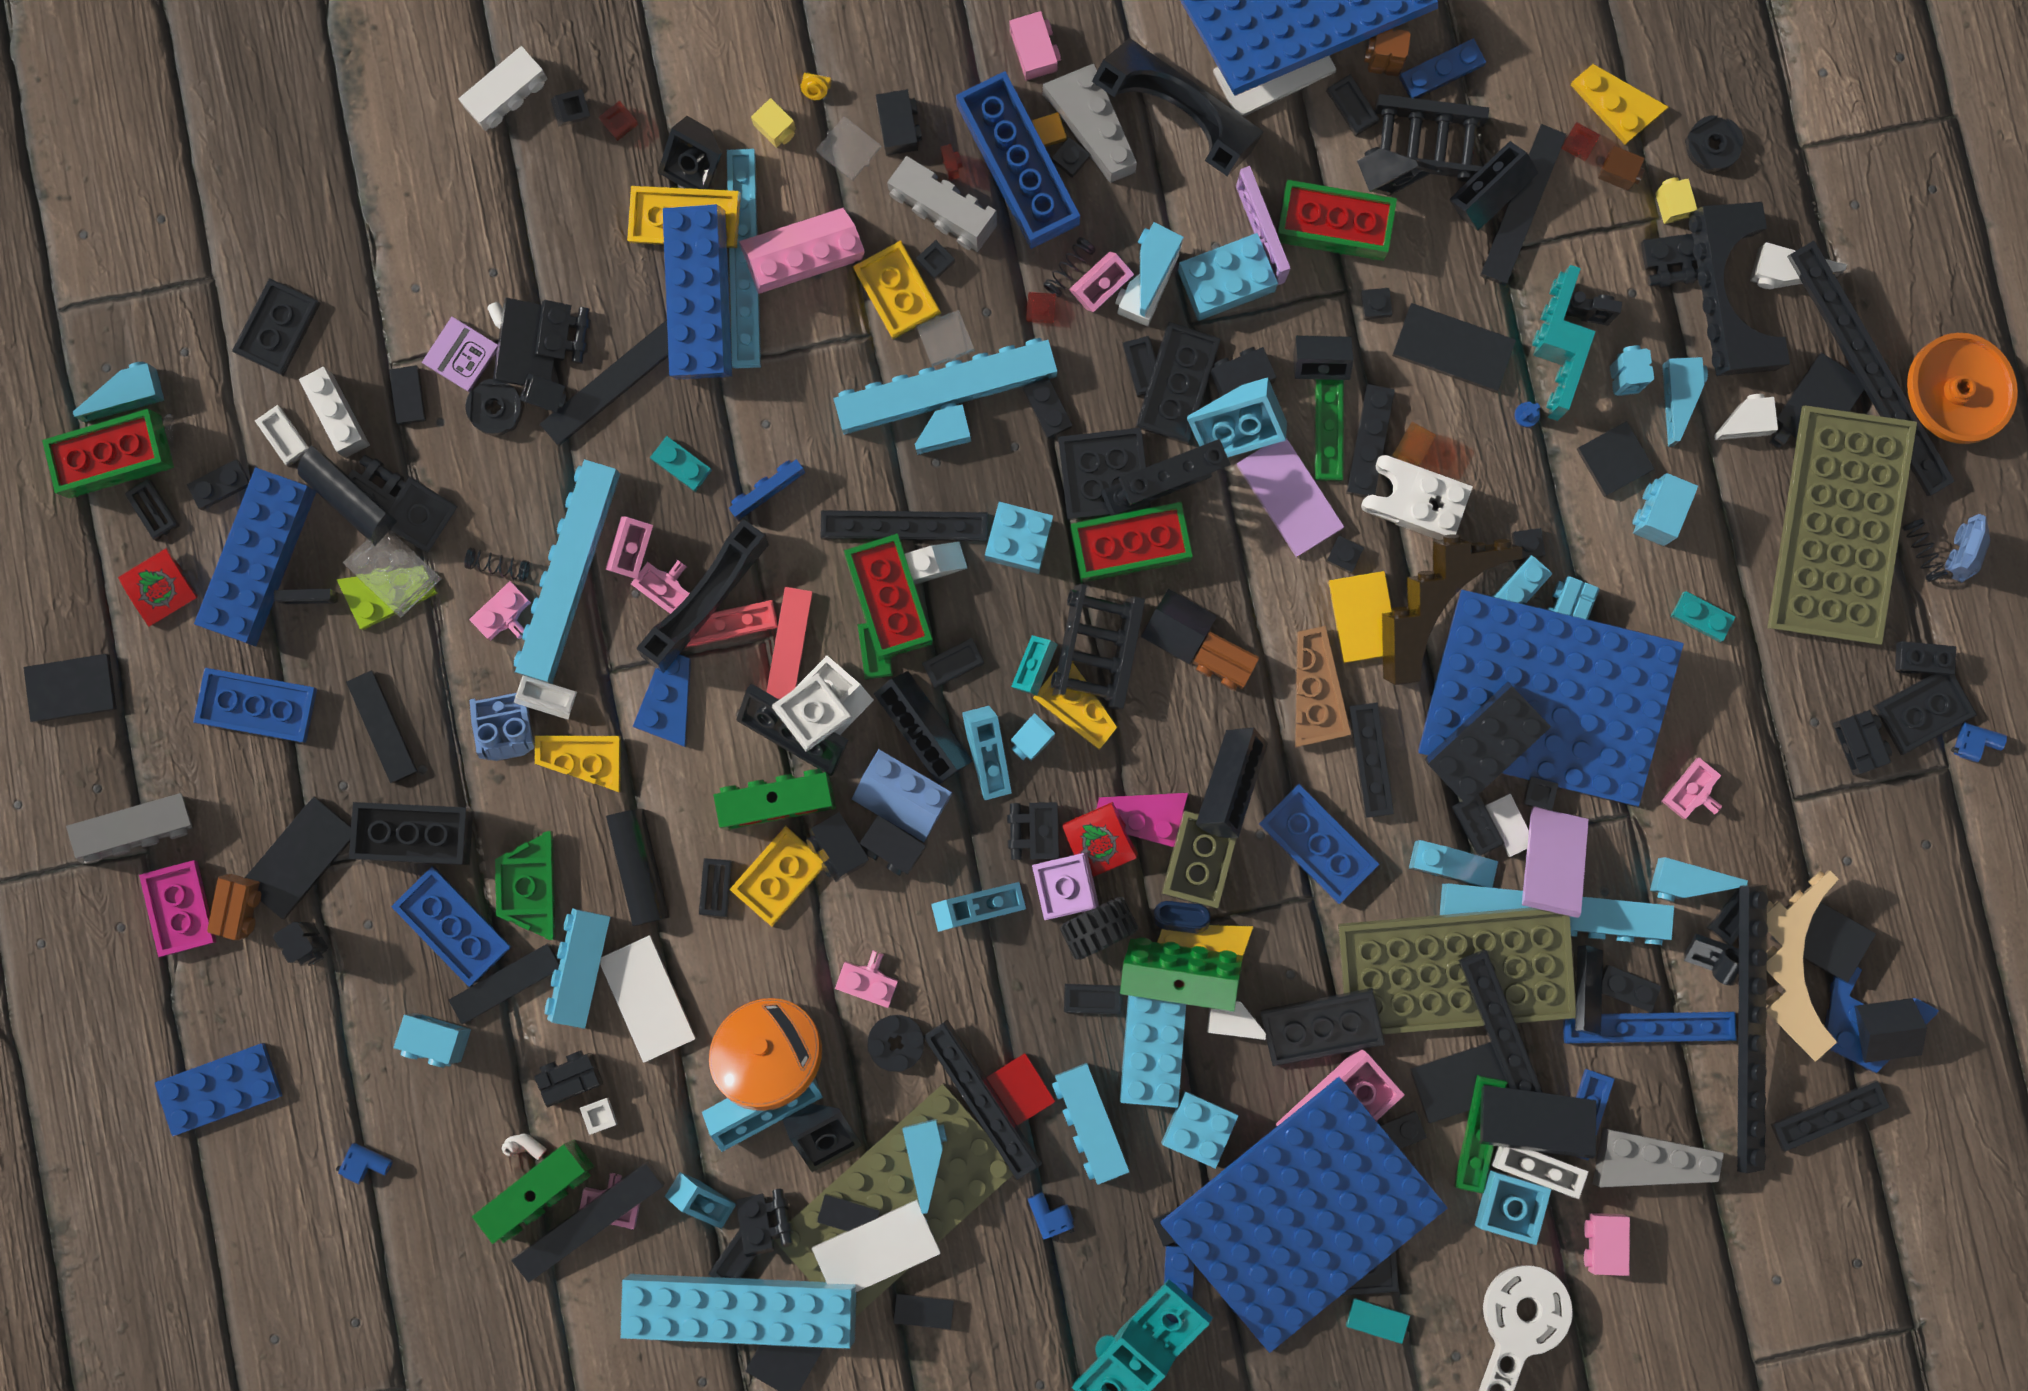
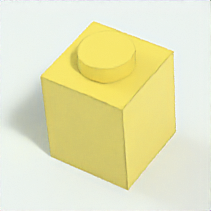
M771 98L751 116L753 125L776 148L781 143H788L795 134L796 127L794 121Z
M1678 177L1665 180L1655 193L1664 224L1690 218L1689 214L1697 210L1689 178L1680 181Z

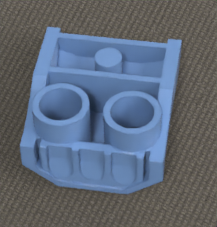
M1981 514L1969 518L1967 524H1961L1957 530L1954 544L1959 545L1960 548L1959 550L1953 549L1945 563V569L1953 573L1952 579L1963 582L1980 571L1990 544L1986 516Z
M517 693L477 701L476 699H470L471 724L476 753L480 759L499 761L524 756L535 748L530 726L529 707L514 703Z

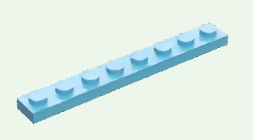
M727 150L728 190L741 193L737 248H729L732 367L760 368L759 294L739 241L758 235L755 150Z

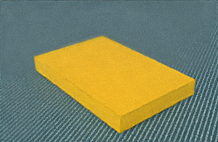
M901 240L852 266L892 339L941 314L939 307Z
M1385 572L1329 580L1343 663L1383 657L1382 613L1392 612Z
M785 826L729 890L773 927L823 870L821 865L823 861L818 853L814 854L802 839Z

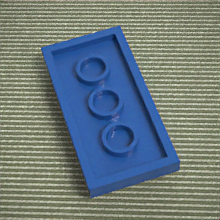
M205 668L193 723L306 743L317 688Z
M1300 784L1259 823L1337 904H1340L1379 865Z
M431 867L391 906L468 987H472L512 947L435 867Z
M265 1043L252 1046L154 1083L172 1136L185 1133L283 1096Z

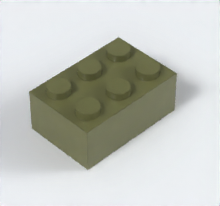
M1184 811L1161 894L1218 909L1236 838L1219 837L1202 830L1196 825L1199 815Z

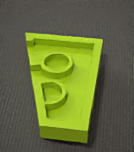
M424 567L336 579L361 630L369 628L438 594L427 569Z

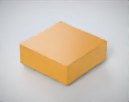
M1058 112L1032 120L1044 147L1066 141L1067 137Z

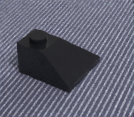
M685 116L671 128L657 173L686 189L709 190L722 154L711 129L689 116Z
M1380 147L1366 151L1364 153L1365 157L1357 161L1369 191L1387 196L1437 171L1434 165Z
M810 1104L782 1119L790 1141L811 1172L862 1146L861 1141L839 1108Z

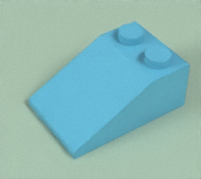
M1268 377L1241 385L1187 416L1199 446L1220 439L1227 457L1286 440L1287 421Z

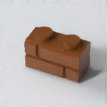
M1393 29L1369 38L1364 54V62L1368 63L1367 70L1369 73L1382 74V72H1385V75L1398 77L1408 56L1411 36L1409 31L1396 29L1393 32Z
M1209 631L1193 664L1197 666L1196 671L1209 678L1213 674L1222 679V685L1236 691L1237 687L1240 689L1244 688L1259 657Z
M234 874L218 877L207 932L232 940L248 937L255 927L256 921L252 917L254 908L258 906L261 899V892L258 891L260 882Z

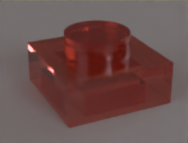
M620 100L598 117L617 141L638 125L637 120Z
M1576 122L1561 149L1586 161L1600 134Z
M951 144L941 146V156L949 181L959 178V168H963L959 152H953Z
M1028 292L1026 321L1054 324L1056 294Z

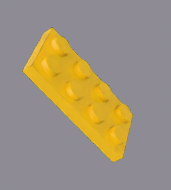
M631 186L627 241L630 243L664 245L662 208L717 204L726 212L727 248H737L741 193L730 190Z

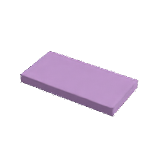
M1248 166L1240 170L1236 189L1254 234L1258 233L1278 285L1286 282L1290 266L1251 167Z
M1287 438L1285 441L1262 447L1237 463V467L1296 558L1344 528Z
M1536 807L1532 808L1523 887V906L1579 918L1582 909L1589 819Z

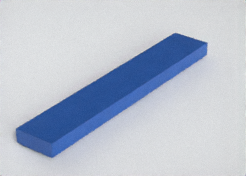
M1735 1012L1602 1014L1601 1035H1589L1575 1031L1576 1018L1563 1019L1564 1043L1737 1040Z

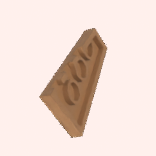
M1326 626L1297 632L1295 748L1350 736L1351 732Z

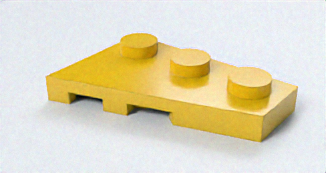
M1594 64L1588 67L1570 84L1624 145L1630 142L1668 108L1663 103Z
M1072 661L1069 678L1086 681ZM1052 673L1040 688L1038 695H1035L1033 699L1100 750L1116 730V725L1095 695L1066 689L1064 696H1052Z
M535 736V764L616 792H621V736Z
M1209 925L1208 929L1202 933L1161 929L1157 943L1174 942L1184 947L1201 946L1210 951L1221 952L1227 950L1235 952L1237 955H1243L1253 926Z

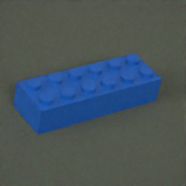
M1006 71L957 94V107L1030 249L1079 226L1080 214Z
M717 204L662 208L669 376L678 380L732 377L726 212Z
M255 467L195 619V625L252 646H257L274 602V590H278L314 500L315 490L304 484Z

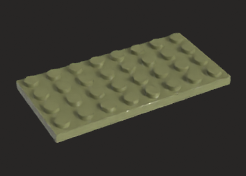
M1802 406L1767 628L1882 645L1917 422Z
M1530 907L1338 924L1343 993L1373 988L1383 1034L1484 1026L1458 961L1484 949L1489 955L1515 1023L1576 1018L1570 916Z
M944 1084L940 1085L789 1221V1223H792L794 1231L791 1235L793 1242L791 1246L782 1247L780 1238L774 1239L809 1281L826 1282L812 1247L846 1232L817 1223L825 1193L880 1209L879 1216L918 1200L902 1130L904 1126L937 1119L938 1125L944 1124L947 1141L943 1142V1151L928 1213L924 1214L936 1243L944 1238L1013 1175L985 1130ZM908 1269L856 1292V1316Z

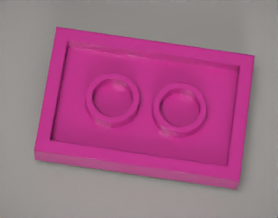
M193 860L139 875L158 957L172 955L217 942L215 934L207 932L210 912L198 861Z

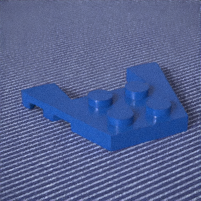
M1857 967L1848 983L1835 976L1833 977L1825 1028L1837 1042L1830 1050L1873 1073H1877L1889 1060L1868 1063L1863 1061L1855 1005H1863V1003L1849 996L1862 969ZM1913 998L1925 1024H1927L1937 1015L1939 1010L1917 998Z

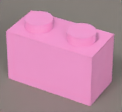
M1041 11L1010 20V33L1026 81L1056 72L1057 61H1061L1057 45H1052L1049 36L1053 35L1049 20L1043 19Z
M1109 252L1069 290L1086 310L1094 312L1134 274L1116 253Z
M621 516L605 570L637 579L653 525Z
M1589 1213V1220H1585L1584 1224L1585 1237L1589 1238L1588 1249L1584 1251L1585 1267H1588V1271L1594 1275L1629 1276L1630 1217L1624 1214Z

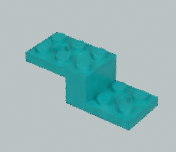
M1569 265L1565 272L1560 271L1557 279H1554L1549 292L1553 297L1550 299L1549 304L1545 305L1540 319L1544 323L1540 330L1536 331L1532 346L1536 347L1533 356L1563 366H1560L1555 378V382L1559 384L1555 392H1551L1546 408L1550 409L1547 418L1556 421L1570 409L1596 332L1564 321L1581 268Z
M1168 1279L1119 1329L1108 1349L1075 1381L1072 1388L1075 1391H1110L1105 1383H1112L1117 1387L1118 1391H1151L1167 1375L1175 1358L1211 1323L1213 1317ZM1166 1314L1175 1315L1179 1323L1170 1322Z

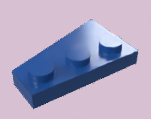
M678 655L664 674L657 668L655 669L633 724L634 728L686 747L690 658Z

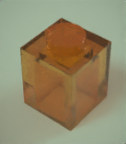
M1411 422L1392 456L1401 461L1419 466L1436 434Z

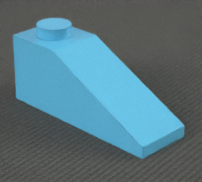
M1153 222L1150 230L1147 228L1143 230L1138 241L1141 244L1139 315L1145 317L1184 238Z
M1703 357L1668 359L1662 365L1668 447L1675 446L1681 441L1705 385L1704 382L1707 381L1708 370L1707 366L1703 365Z
M146 362L130 364L129 368L120 370L73 411L74 417L83 422H88L164 401L157 369Z
M990 706L962 712L967 740L984 800L1011 794L998 716Z
M1418 840L1414 843L1409 869L1492 888L1498 861L1447 846Z
M1664 857L1658 858L1650 891L1658 893L1657 898L1674 902L1675 898H1687L1740 888V886L1747 885L1748 881Z
M1019 882L931 904L938 932L1026 909Z
M937 1119L902 1128L922 1214L928 1213L943 1151V1142L947 1141L944 1124L938 1125Z

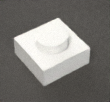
M609 1097L580 1108L589 1135L618 1124Z

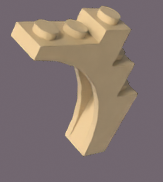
M1821 870L1808 881L1811 886L1804 893L1798 890L1787 900L1790 904L1788 908H1785L1779 901L1775 904L1769 901L1767 905L1768 932L1781 944L1779 948L1773 945L1767 950V972L1785 990L1781 993L1776 990L1766 999L1768 1004L1766 1010L1815 1062L1837 1043L1823 1026L1811 1004L1805 984L1803 967L1805 936L1812 915L1823 896L1838 881V878L1830 870L1825 874Z

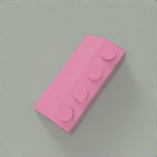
M844 208L739 241L758 294L861 261L865 252L857 229Z
M1362 1049L1356 1050L1276 1123V1126L1286 1120L1338 1076H1340L1376 1121L1395 1105L1404 1094L1368 1053Z

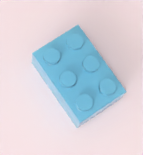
M1258 233L1179 263L1178 273L1198 321L1275 292L1278 285Z

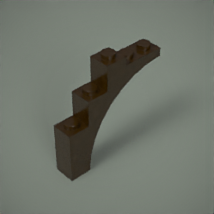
M1455 534L1444 535L1443 540L1433 541V571H1420L1418 576L1407 577L1408 608L1396 607L1392 609V612L1382 613L1383 679L1394 685L1421 682L1422 663L1428 638L1438 617L1449 601L1468 582L1482 572L1505 562L1522 559V547L1512 544L1511 540L1508 539L1495 540L1494 544L1486 545V543L1482 542L1471 543L1460 539V535Z

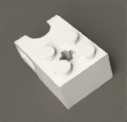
M1390 456L1378 457L1376 470L1391 480L1393 493L1389 497L1367 496L1363 499L1362 510L1437 540H1443L1444 535H1456L1473 486ZM1434 500L1437 502L1439 508L1435 511L1432 510L1433 505L1429 501Z

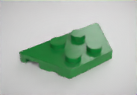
M546 831L539 837L495 859L496 916L543 936L548 940H555L553 831Z

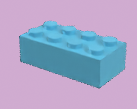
M1128 995L1120 1090L1121 1103L1178 1108L1186 1004Z

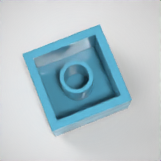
M1668 473L1659 479L1656 478L1653 484L1649 483L1643 494V499L1646 500L1642 510L1638 509L1632 522L1633 525H1636L1633 534L1662 546L1678 538L1698 486Z
M999 502L985 552V560L1039 574L1053 523V515Z
M419 1013L404 1014L394 1048L402 1050L401 1056L416 1060L418 1057H425L429 1059L428 1064L445 1068V1066L461 1062L471 1029Z
M1184 1090L1178 1102V1108L1174 1111L1161 1143L1163 1146L1216 1169L1238 1115Z
M1489 1170L1475 1226L1482 1230L1537 1245L1551 1189L1537 1183Z

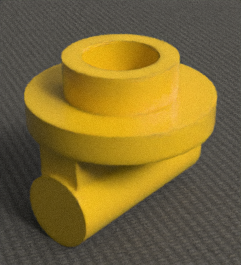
M804 73L801 91L809 99H823L827 95L828 89H830L832 78Z

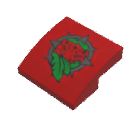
M168 548L163 549L118 577L124 590L148 627L198 597L182 574V568Z
M1113 802L1063 823L1064 832L1074 855L1087 853L1092 877L1137 858L1138 853L1125 831L1126 825Z

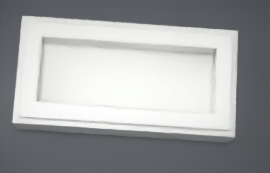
M275 406L255 420L286 466L289 467L298 461L309 449L280 406Z
M523 675L514 703L569 719L577 692Z
M1508 794L1485 805L1505 843L1503 847L1508 857L1527 849L1529 830L1512 795Z

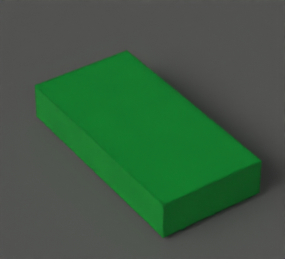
M857 624L865 680L893 676L891 658L878 661L867 624Z

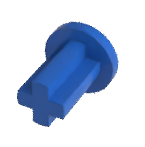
M1531 402L1520 404L1514 414L1516 422L1522 427L1534 426L1540 418V405Z

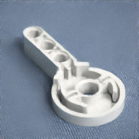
M1516 1266L1500 1273L1489 1285L1484 1298L1483 1312L1489 1329L1488 1332L1495 1341V1348L1479 1391H1490L1492 1385L1497 1383L1501 1386L1502 1391H1514L1526 1358L1553 1349L1567 1334L1572 1320L1571 1299L1563 1283L1551 1272L1535 1266ZM1558 1295L1560 1296L1561 1316H1560V1305H1559V1297H1558ZM1524 1298L1531 1299L1536 1305V1314L1529 1321H1523L1517 1314V1305ZM1504 1307V1308L1502 1309V1317H1503L1504 1327L1501 1328L1500 1326L1503 1325L1502 1319H1501V1308ZM1505 1356H1508L1512 1361V1366L1507 1372H1503L1500 1368V1361Z

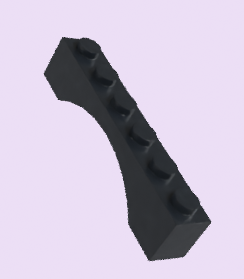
M744 519L738 524L725 540L714 562L693 591L671 614L654 626L636 649L643 659L664 674L769 546L765 534Z

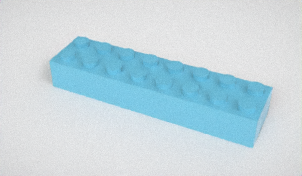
M630 1274L622 1280L621 1338L850 1349L855 1342L856 1284Z

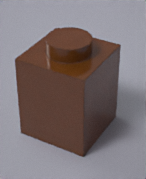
M1613 146L1605 159L1598 179L1629 191L1634 183L1639 184L1643 177L1645 169L1641 168L1645 158Z

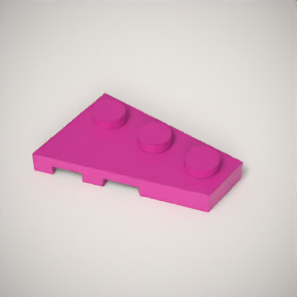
M1188 793L1100 797L1096 809L1113 802L1126 825L1125 831L1127 835L1174 847Z

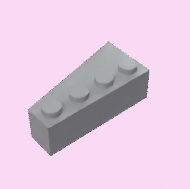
M1093 63L1043 84V96L1059 113L1061 120L1067 124L1074 133V137L1084 146L1091 159L1108 181L1112 183L1136 173L1137 162L1106 91L1092 82L1097 72Z
M906 156L887 182L888 190L890 191L889 195L901 204L904 201L913 207L912 211L920 218L925 219L928 217L934 221V226L940 232L946 235L951 233L957 237L956 241L967 250L972 248L978 252L997 227L996 210L990 206L984 210L978 203L977 198L970 194L965 197L961 196L960 191L955 185L947 180H942L941 183L936 181L938 177L934 172Z
M182 793L66 826L75 859L81 864L93 863L110 855L124 854L137 846L147 847L159 843V839L168 836L171 839L187 835V830L193 829Z
M1602 1128L1592 1184L1598 1187L1719 1182L1724 1153Z

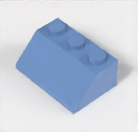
M878 749L866 769L852 800L925 842L953 794Z

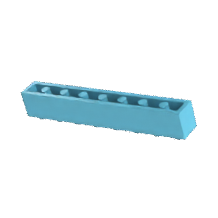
M1041 338L1027 341L1026 346L1023 347L1006 346L999 349V353L990 356L988 353H980L973 356V360L962 363L961 360H955L945 364L946 368L935 370L934 367L925 368L919 371V375L908 378V375H900L892 378L891 383L882 385L881 382H874L866 385L865 390L855 392L854 389L838 393L839 397L833 399L843 434L940 409V406L947 403L959 404L1029 385L1046 377H1049V379L1057 377V368L1049 340L1042 341Z
M584 459L582 466L579 465L576 469L574 481L577 483L574 492H570L566 499L565 507L568 510L565 519L561 518L557 527V534H559L557 544H553L549 552L548 560L551 563L548 572L544 571L541 576L540 587H542L539 598L536 597L532 604L531 613L534 615L531 624H527L523 632L522 639L525 640L522 651H518L514 659L515 672L520 675L553 684L620 477V473L615 468Z
M1442 884L1440 915L1530 907L1522 905L1523 891ZM1582 897V909L1579 918L1570 916L1571 936L1577 937L1579 931L1589 932L1588 938L1606 939V934L1617 935V941L1634 942V937L1645 938V944L1662 945L1663 940H1672L1674 906Z

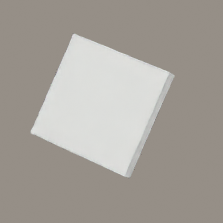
M819 673L772 705L774 711L806 752L852 720V715Z

